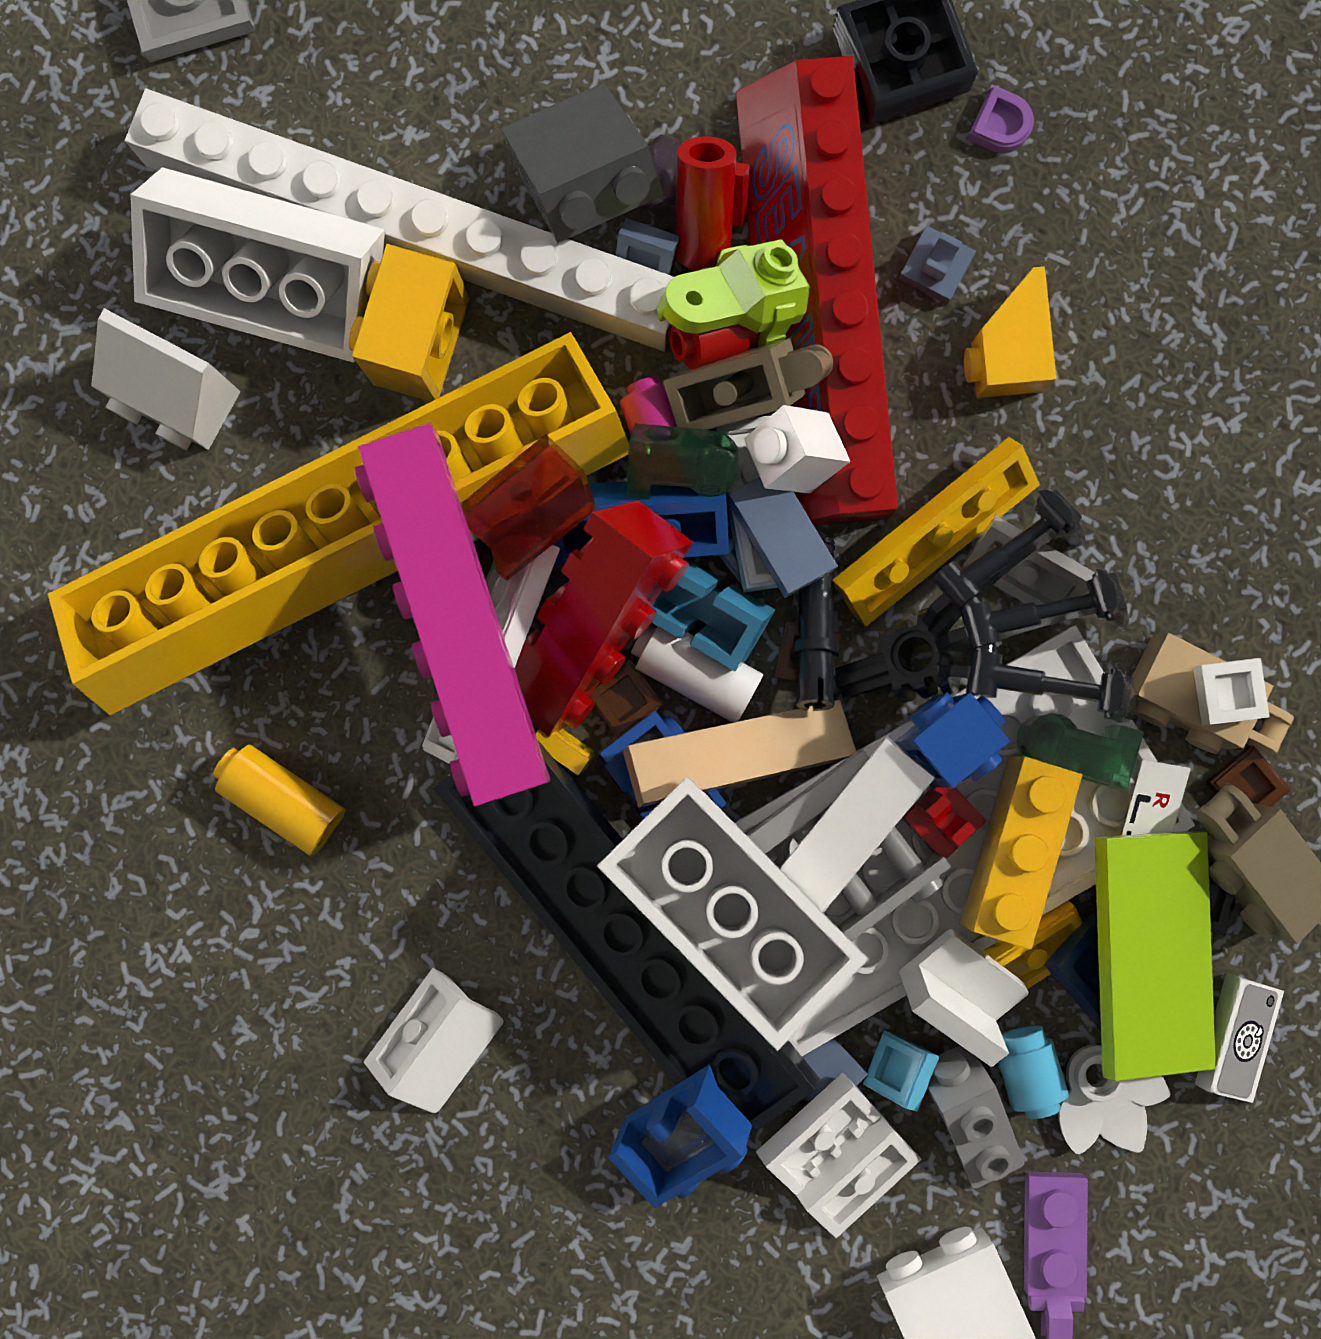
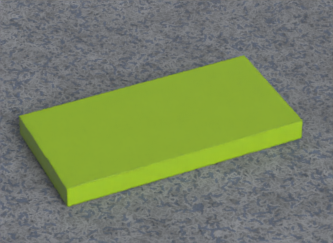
M1182 831L1094 837L1103 1077L1112 1081H1123L1216 1069L1207 832Z

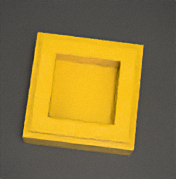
M564 729L554 731L550 737L541 730H538L536 733L538 741L549 754L576 775L584 772L595 756L593 749Z

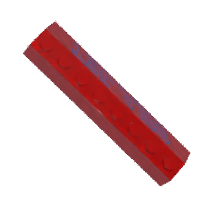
M853 56L796 60L736 91L742 163L749 164L747 220L750 246L782 239L795 252L798 258V266L810 286L805 315L799 323L791 324L785 334V339L790 338L793 350L810 345H821L827 348L833 357V368L830 374L816 385L805 388L806 394L790 406L829 413L851 461L812 493L794 492L814 526L886 520L898 509L854 61ZM776 411L766 413V416H771Z

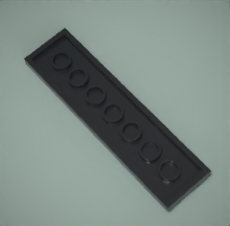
M539 741L540 750L551 780L547 783L474 806L470 794L463 797L460 796L451 772L433 789L675 1085L710 1064L719 1089L752 1124L749 1136L817 1089L821 1079L788 1040L777 1051L598 868L597 865L623 839L561 763L556 761Z

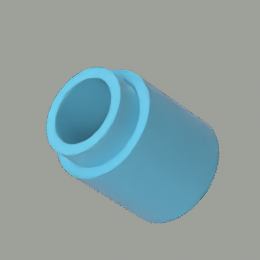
M1039 1025L1020 1027L1002 1033L1009 1054L1000 1060L998 1064L1011 1109L1025 1112L1028 1119H1040L1058 1113L1061 1110L1059 1103L1065 1101L1069 1097V1093L1053 1039L1046 1038L1043 1027Z

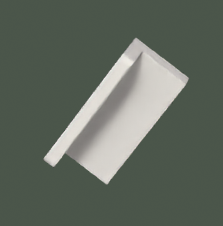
M953 929L947 930L899 971L912 1011L990 1067H993L1009 1054L996 1020L1028 995L1027 987L1022 980Z
M432 968L364 1060V1064L389 1096L429 1112L437 1113L500 1029L503 1019L495 1011L470 1000L450 977Z

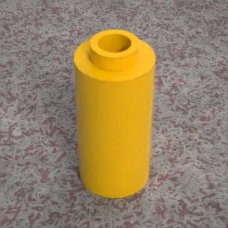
M251 744L246 745L240 751L234 747L231 748L221 758L213 772V776L218 779L215 792L311 857L317 854L325 845L346 811L344 807Z

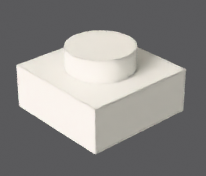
M1261 658L1193 667L1202 725L1270 717Z

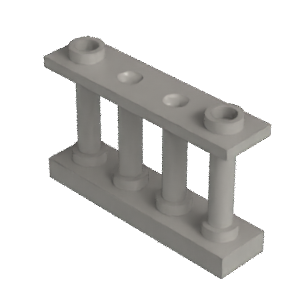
M864 750L856 751L745 835L775 864L774 860L777 858V855L772 849L790 835L796 842L803 840L821 818L819 813L835 801L870 757ZM894 827L881 842L880 846L903 877L874 898L859 876L855 874L841 891L855 913L839 924L837 928L852 942L909 898H912L915 903L926 899L944 884L940 875L951 868L947 860L942 856L933 854L924 862H921L897 828Z

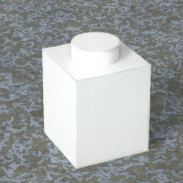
M783 405L744 438L765 489L812 493L851 462L827 412Z

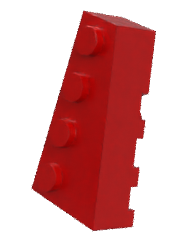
M639 500L592 512L583 530L593 538L580 551L576 549L570 553L561 570L570 580L545 600L537 615L539 622L545 626L542 632L536 630L525 639L514 669L531 722L548 737L554 731H560L567 726L575 729L587 718L595 706V701L590 696L600 682L603 685L607 684L619 671L626 659L620 653L630 637L637 639L648 628L657 613L651 607L662 589L669 592L679 582L689 566V563L683 558L694 542Z

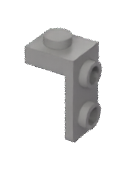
M961 1045L938 1055L940 1057L928 1084L927 1092L946 1124L971 1186L979 1188L992 1181L1002 1179L1009 1173L1021 1168L1024 1165V1160L998 1090L978 1057Z

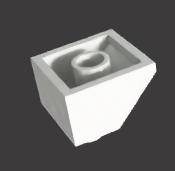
M105 308L100 314L97 325L91 386L110 398L105 408L134 424H138L142 416L158 423L159 427L155 434L186 451L191 442L209 450L241 391L208 362Z

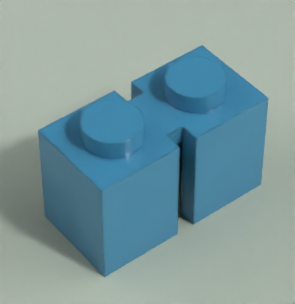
M684 557L683 559L689 563V566L679 582L669 592L662 589L651 607L657 611L652 623L680 639L696 626L698 620H701L707 625L694 636L690 645L731 670L736 671L749 658L775 609L748 593H743V590L732 584L723 591H720L716 588L721 580L720 577Z

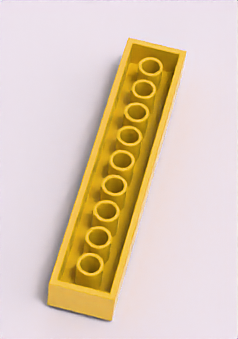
M569 332L48 593L72 684L111 716L398 571L395 559L385 561L376 540L374 526L383 523L376 500L367 503L357 481L355 467L364 464L358 448L360 445L431 423L439 435L470 534L632 453L617 411L573 334Z

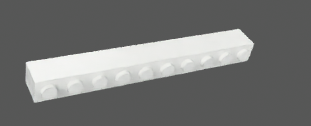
M146 88L144 90L125 142L147 167L155 170H160L163 167L385 229L383 251L387 243L454 262L462 280L664 352L667 349L669 331L673 325L667 319L662 322L659 321L657 306L667 284L674 278L671 275L570 239L557 243L552 233L155 91Z

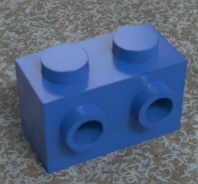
M946 692L939 698L936 695L917 708L909 716L914 726L894 742L935 774L934 780L929 784L931 787L954 788L969 777L973 782H976L991 772L1003 760L998 751L1011 740L1001 730V727L1006 724L1004 717L986 697L980 696L976 700L971 692L951 697Z

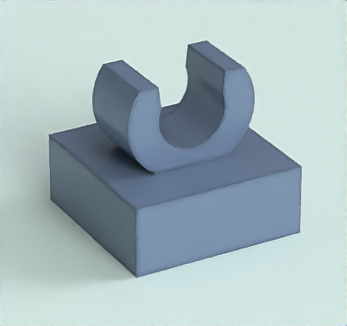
M926 225L898 280L948 305L976 251L962 244V241Z

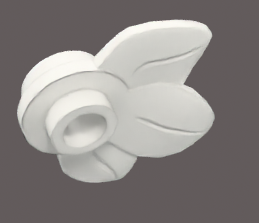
M1093 1044L1078 1049L1071 1056L1067 1064L1066 1078L1070 1087L1068 1090L1069 1097L1059 1104L1061 1110L1058 1112L1061 1134L1067 1145L1076 1154H1081L1089 1149L1098 1136L1101 1135L1118 1147L1133 1152H1141L1144 1149L1147 1135L1145 1106L1160 1103L1171 1095L1162 1076L1123 1081H1112L1103 1078L1097 1084H1090L1086 1079V1072L1093 1064L1102 1065V1046Z

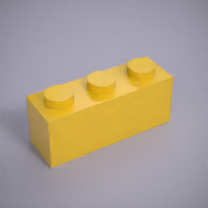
M1025 756L1008 757L959 925L973 932L1032 950L1083 774Z

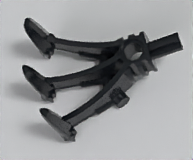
M1057 490L1039 491L1040 496L1036 500L1038 504L1034 511L1041 519L1000 548L996 545L964 568H961L957 562H951L943 567L933 579V582L943 594L928 608L918 612L916 625L910 619H906L897 623L895 633L889 629L879 631L883 653L835 668L837 675L834 676L837 688L841 690L842 698L847 700L892 685L897 697L902 702L907 703L915 700L916 693L926 700L937 695L938 687L943 693L948 692L949 695L958 693L959 685L967 686L966 693L971 692L973 696H984L986 698H996L998 689L1035 695L1049 694L1098 702L1096 711L1103 712L1104 718L1115 720L1118 723L1131 721L1136 707V696L1133 688L1134 678L1127 676L1125 670L1115 668L1110 669V673H1103L1100 685L1048 677L1045 675V671L1002 665L1003 655L998 654L996 648L1002 644V639L1046 625L1096 614L1097 618H1106V621H1112L1126 628L1129 624V615L1116 573H1108L1107 570L1097 569V572L1092 574L1093 578L1086 582L1088 594L1037 606L1034 602L992 611L990 603L982 601L984 593L1001 577L1055 537L1059 536L1070 546H1084L1086 538L1080 523L1082 515ZM962 617L964 627L949 631L958 619ZM930 644L933 652L930 664L921 671L913 672L910 665L912 653L918 647ZM972 651L970 667L954 665V659Z

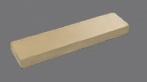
M840 700L835 701L834 707L829 710L813 711V706H809L808 710L795 709L628 745L623 750L638 808L661 803L687 776L703 792H708L838 762L856 752Z

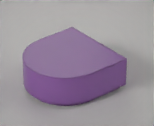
M991 85L966 140L997 153L1013 152L1026 142L1032 132L1034 125L1032 109L1023 98L995 85Z

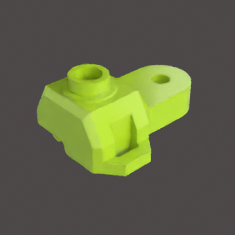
M782 239L752 246L741 245L722 249L715 267L677 275L672 278L658 303L657 316L660 322L667 319L675 328L694 334L739 324L756 333L761 332L757 344L760 347L784 340L791 324L799 323L807 310L810 286L798 266L797 255Z

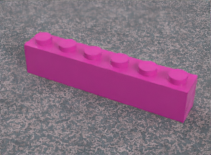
M431 423L358 446L364 464L355 467L357 481L366 502L376 500L383 523L374 526L376 540L385 561L395 559L402 582L393 584L394 595L404 620L413 617L421 641L412 643L413 654L421 676L423 678L432 676L440 700L431 702V709L442 738L452 736L459 759L450 761V767L460 796L463 797L470 794L474 806L551 781L439 435Z

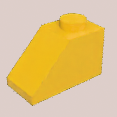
M1045 266L1032 268L980 330L971 343L972 348L965 349V378L968 383L975 382L977 398L1042 393L1057 379Z

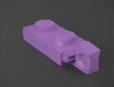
M1025 1171L1024 1291L1028 1297V1308L1031 1311H1041V1336H1044L1045 1339H1072V1312H1084V1298H1087L1088 1177L1083 1173Z

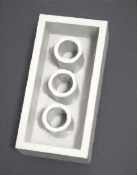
M163 167L130 194L134 302L355 362L352 357L353 351L349 349V335L356 317H364L370 298L366 293L367 276L372 263L375 260L381 262L385 229Z
M688 776L597 865L777 1051L869 960Z

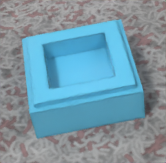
M884 1030L863 1085L905 1109L918 1112L940 1056L900 1035Z

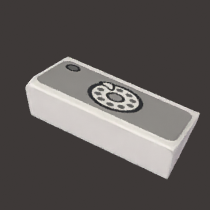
M1226 973L1214 1015L1216 1069L1198 1071L1195 1082L1197 1086L1217 1095L1253 1103L1284 994L1283 990Z

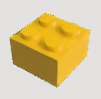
M386 243L381 262L375 260L370 267L366 281V293L370 298L364 317L357 316L353 322L349 335V349L353 351V359L374 386L431 402L440 397L470 298L454 262Z

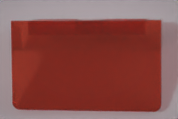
M544 434L461 503L469 530L491 548L496 572L504 580L512 578L596 509L584 469L547 434Z

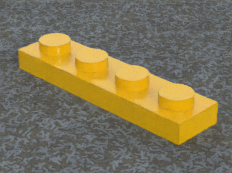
M1010 437L1006 438L832 580L851 613L859 622L867 627L985 531L995 515L1002 517L1040 486L1023 445Z

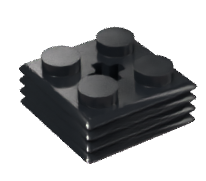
M855 0L837 7L833 31L842 56H853L857 97L868 124H875L968 93L971 90L973 82L978 75V70L952 0ZM901 44L904 51L914 50L913 55H903L894 49L895 45Z

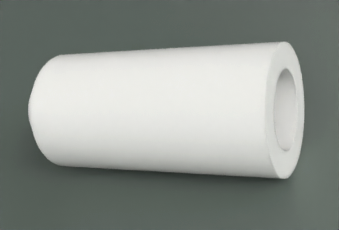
M649 625L638 637L631 651V654L640 658L635 669L732 723L738 722L760 683L763 673L744 663L736 671H733L692 647L690 643L694 635L687 632L679 639L658 626L655 628Z

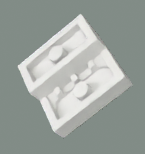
M843 1072L756 1151L766 1168L798 1197L807 1212L835 1238L840 1236L922 1160Z

